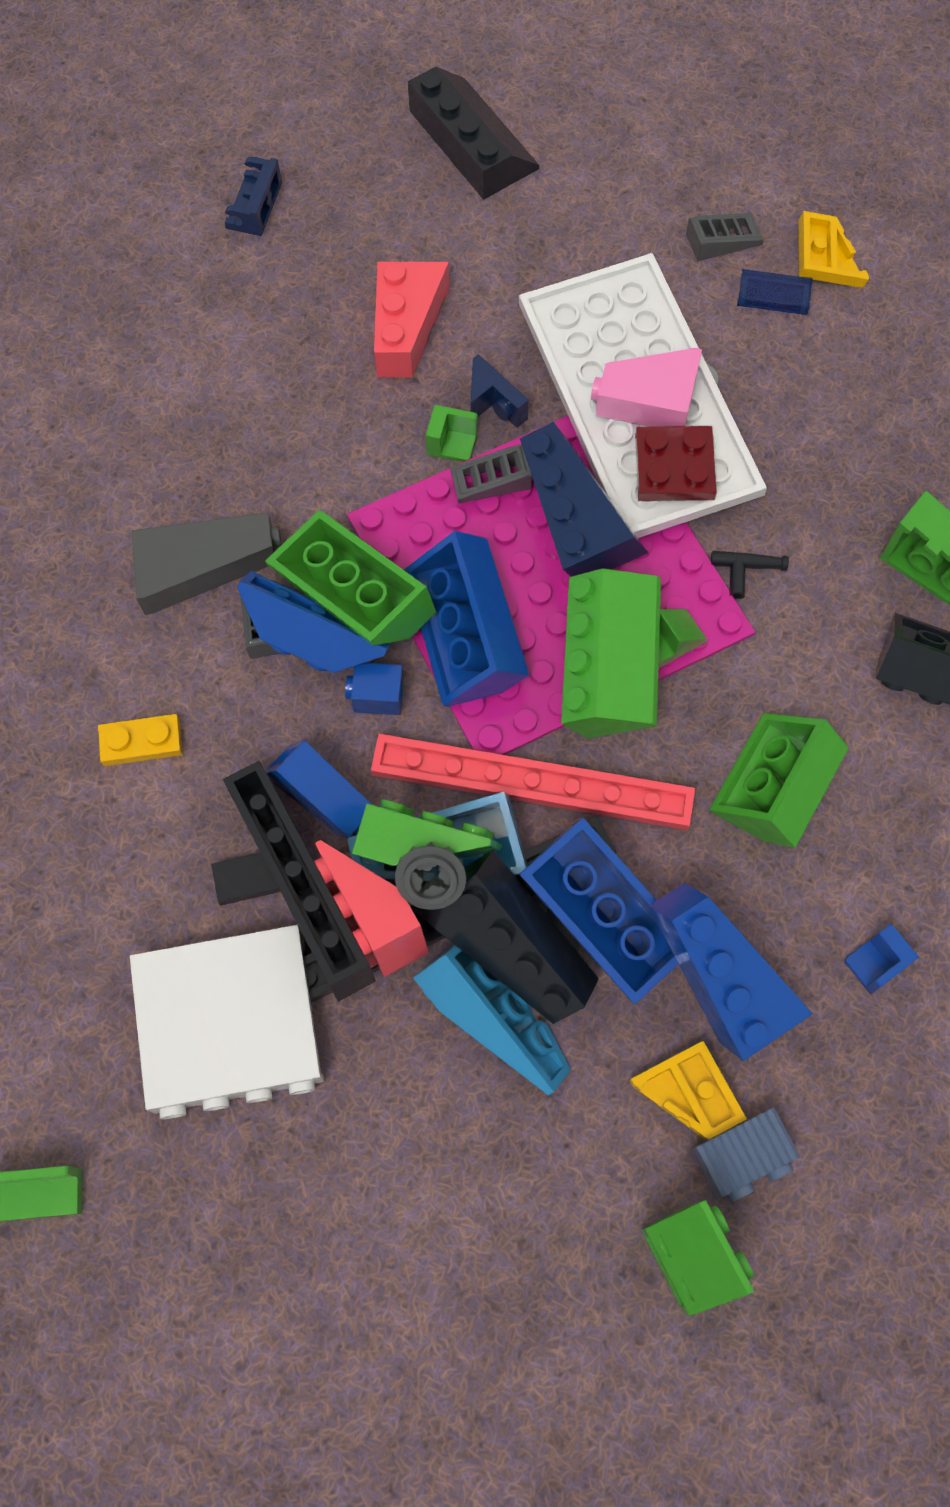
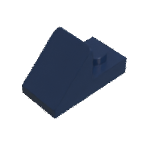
M478 354L473 358L471 412L477 413L479 417L492 406L500 419L504 421L509 420L518 428L528 420L529 400Z

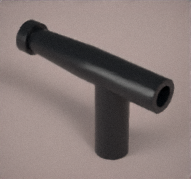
M712 551L711 565L730 567L729 596H733L734 599H743L745 597V568L788 570V556L774 557L726 551Z

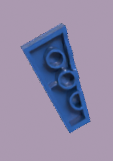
M683 883L649 905L719 1043L742 1061H745L813 1014L707 895Z

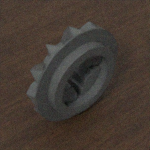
M430 842L424 847L416 848L413 846L404 857H400L395 872V883L401 896L410 904L422 909L436 910L451 905L461 896L466 885L467 874L462 858H457L449 846L444 849L436 847ZM439 865L438 877L441 880L433 878L422 887L424 876L422 870L429 872L432 867Z

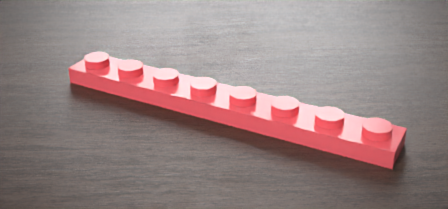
M378 734L370 770L371 775L376 777L486 796L505 792L514 801L687 831L690 827L695 788L385 734Z

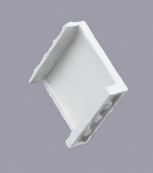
M298 925L130 955L145 1108L147 1111L154 1114L159 1113L160 1119H173L185 1116L186 1108L203 1105V1111H215L228 1108L229 1100L246 1097V1103H257L272 1099L273 1091L289 1089V1095L305 1094L315 1091L314 1084L325 1082L324 1075L320 1069L303 953L305 949L304 938Z

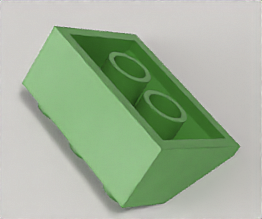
M763 713L709 810L718 817L764 842L796 848L849 747L826 719Z

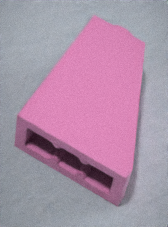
M691 348L606 363L602 378L595 377L591 393V400L597 401L596 416L648 427L685 426L702 349Z

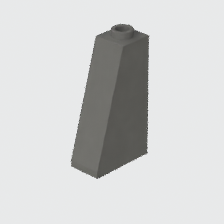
M267 512L131 530L136 599L145 615L153 614L242 578L251 570L256 572L269 567L265 560L282 545L279 526L272 527L269 513Z

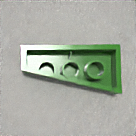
M926 490L899 523L880 559L948 605H950V511Z

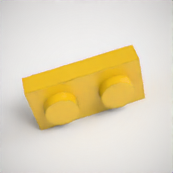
M177 714L98 725L100 762L103 766L183 755L180 719Z

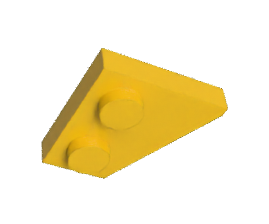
M803 211L798 220L799 277L852 287H864L869 280V275L866 270L859 271L853 257L856 251L851 242L844 236V229L836 216Z
M704 1041L629 1080L632 1087L706 1141L747 1120Z

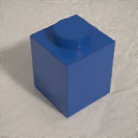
M362 663L354 666L353 676H347L345 684V698L351 699L354 713L401 715L404 686L402 665Z

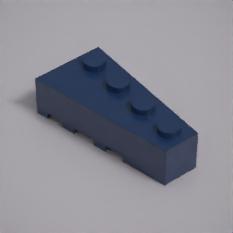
M554 422L520 438L562 568L570 577L602 568L612 570L648 553L569 439Z

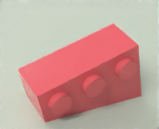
M377 262L374 338L377 377L414 376L428 342L431 328L436 323L444 297H447L450 289L449 262Z

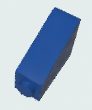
M305 740L289 745L265 770L273 784L339 838H349L351 835L355 836L358 834L366 804L371 803Z

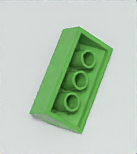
M320 509L265 560L270 568L372 646L410 639L436 613L427 586Z
M602 568L569 577L561 724L587 739L657 726L661 578L657 575Z

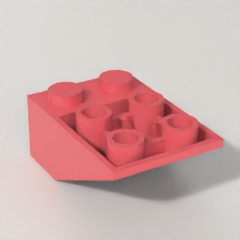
M320 840L315 843L321 857L314 862L370 968L378 965L383 977H386L429 953L421 925L410 905L401 896L396 886Z

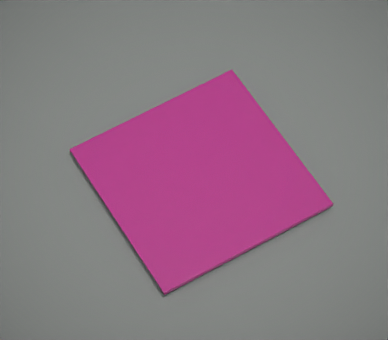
M569 416L554 421L593 473ZM518 437L512 441H509L503 445H500L494 449H491L485 453L473 457L465 462L497 452L508 447L521 445V437ZM516 466L510 467L511 474L517 472ZM449 468L347 514V518L357 536L403 570L453 531L487 538L529 676L503 693L450 706V709L472 750L501 755L513 752L564 727L561 724L570 576L562 568L533 477L531 489L458 503ZM501 469L495 470L496 478L503 477ZM486 472L479 473L482 484L488 482ZM471 475L464 476L467 489L474 487ZM687 522L638 538L648 553L612 569L660 577V610L686 609L707 638V642L659 668L658 681L755 635L753 627L734 597L729 596V589L714 565H711L709 557ZM420 628L412 638L435 679Z

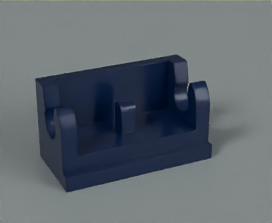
M248 157L244 165L255 167L260 172L245 170L244 180L235 203L226 208L225 214L229 215V218H226L224 224L225 228L229 230L262 236L282 185L278 159L271 158L267 160L258 157Z

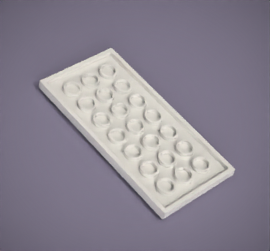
M653 253L519 295V306L595 478L637 538L765 496L767 487L702 354L685 426H712L717 490L715 500L638 501L635 433L636 427L648 426L596 416L597 401L591 400V393L595 377L602 378L606 363L699 348Z

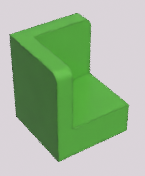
M434 405L426 432L427 455L460 462L471 459L478 434L477 413Z

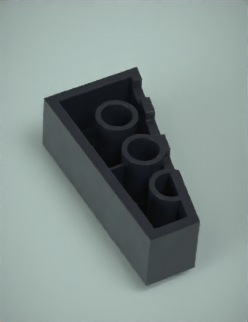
M491 850L464 868L467 874L466 885L463 893L454 903L436 910L418 908L415 912L552 1024L585 1008L599 980L597 975L494 850Z

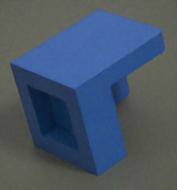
M890 924L845 959V964L866 990L872 994L917 960L919 956L896 928Z

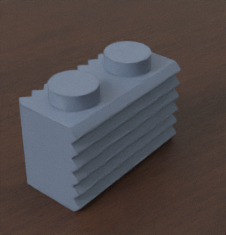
M774 1107L692 1149L715 1197L718 1199L728 1195L731 1202L754 1192L755 1189L751 1182L765 1175L772 1182L792 1172L794 1169L790 1162L800 1157Z

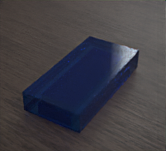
M742 269L737 306L807 315L810 308L813 278Z

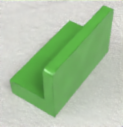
M59 1166L0 1172V1222L82 1214L81 1168Z

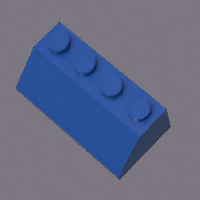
M453 531L404 569V571L427 586L436 613L421 627V631L443 706L450 707L503 693L529 676L487 538Z
M584 818L575 821L519 874L634 1005L679 964L649 905L657 900Z

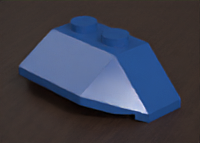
M252 570L238 584L237 589L260 640L269 643L273 650L281 654H293L306 660V663L316 670H328L335 673L383 657L392 644L391 642L372 646L311 598L267 579Z

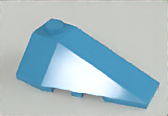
M505 792L433 812V814L454 821L453 828L462 830L463 823H468L494 832L493 840L503 845L501 851L495 853L514 876L519 875L527 867L522 838L510 796ZM357 835L347 838L352 860L383 879L395 880L396 866L389 867L388 864L352 854ZM485 854L462 859L464 868ZM439 865L432 867L429 872L422 870L424 872L423 881H430L433 878L441 880L438 877Z
M453 943L413 977L439 1012L547 1095L553 1093L571 1071L548 1024L543 1021H537L529 1004Z

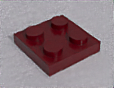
M712 426L636 427L638 501L715 500L717 490Z

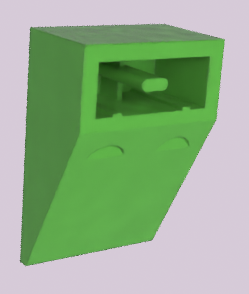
M382 799L380 807L366 804L352 854L397 867L400 857H404L413 846L416 848L424 847L430 842L436 847L444 849L449 846L452 853L457 858L462 859L487 854L491 850L495 852L501 851L503 845L493 840L494 832L488 829L463 823L462 830L453 828L454 821L446 817L422 811L420 818L413 817L415 810L407 808L405 805Z
M706 1200L687 1204L641 1229L685 1315L691 1316L754 1292L749 1282L754 1277L753 1271L740 1250L733 1252L724 1234L730 1232V1229L723 1214L716 1205L709 1207Z

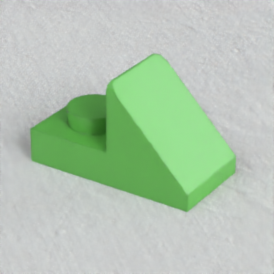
M686 609L660 610L659 668L707 642V638Z

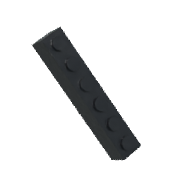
M260 760L224 778L223 781L337 1001L339 1002L376 982L365 956Z

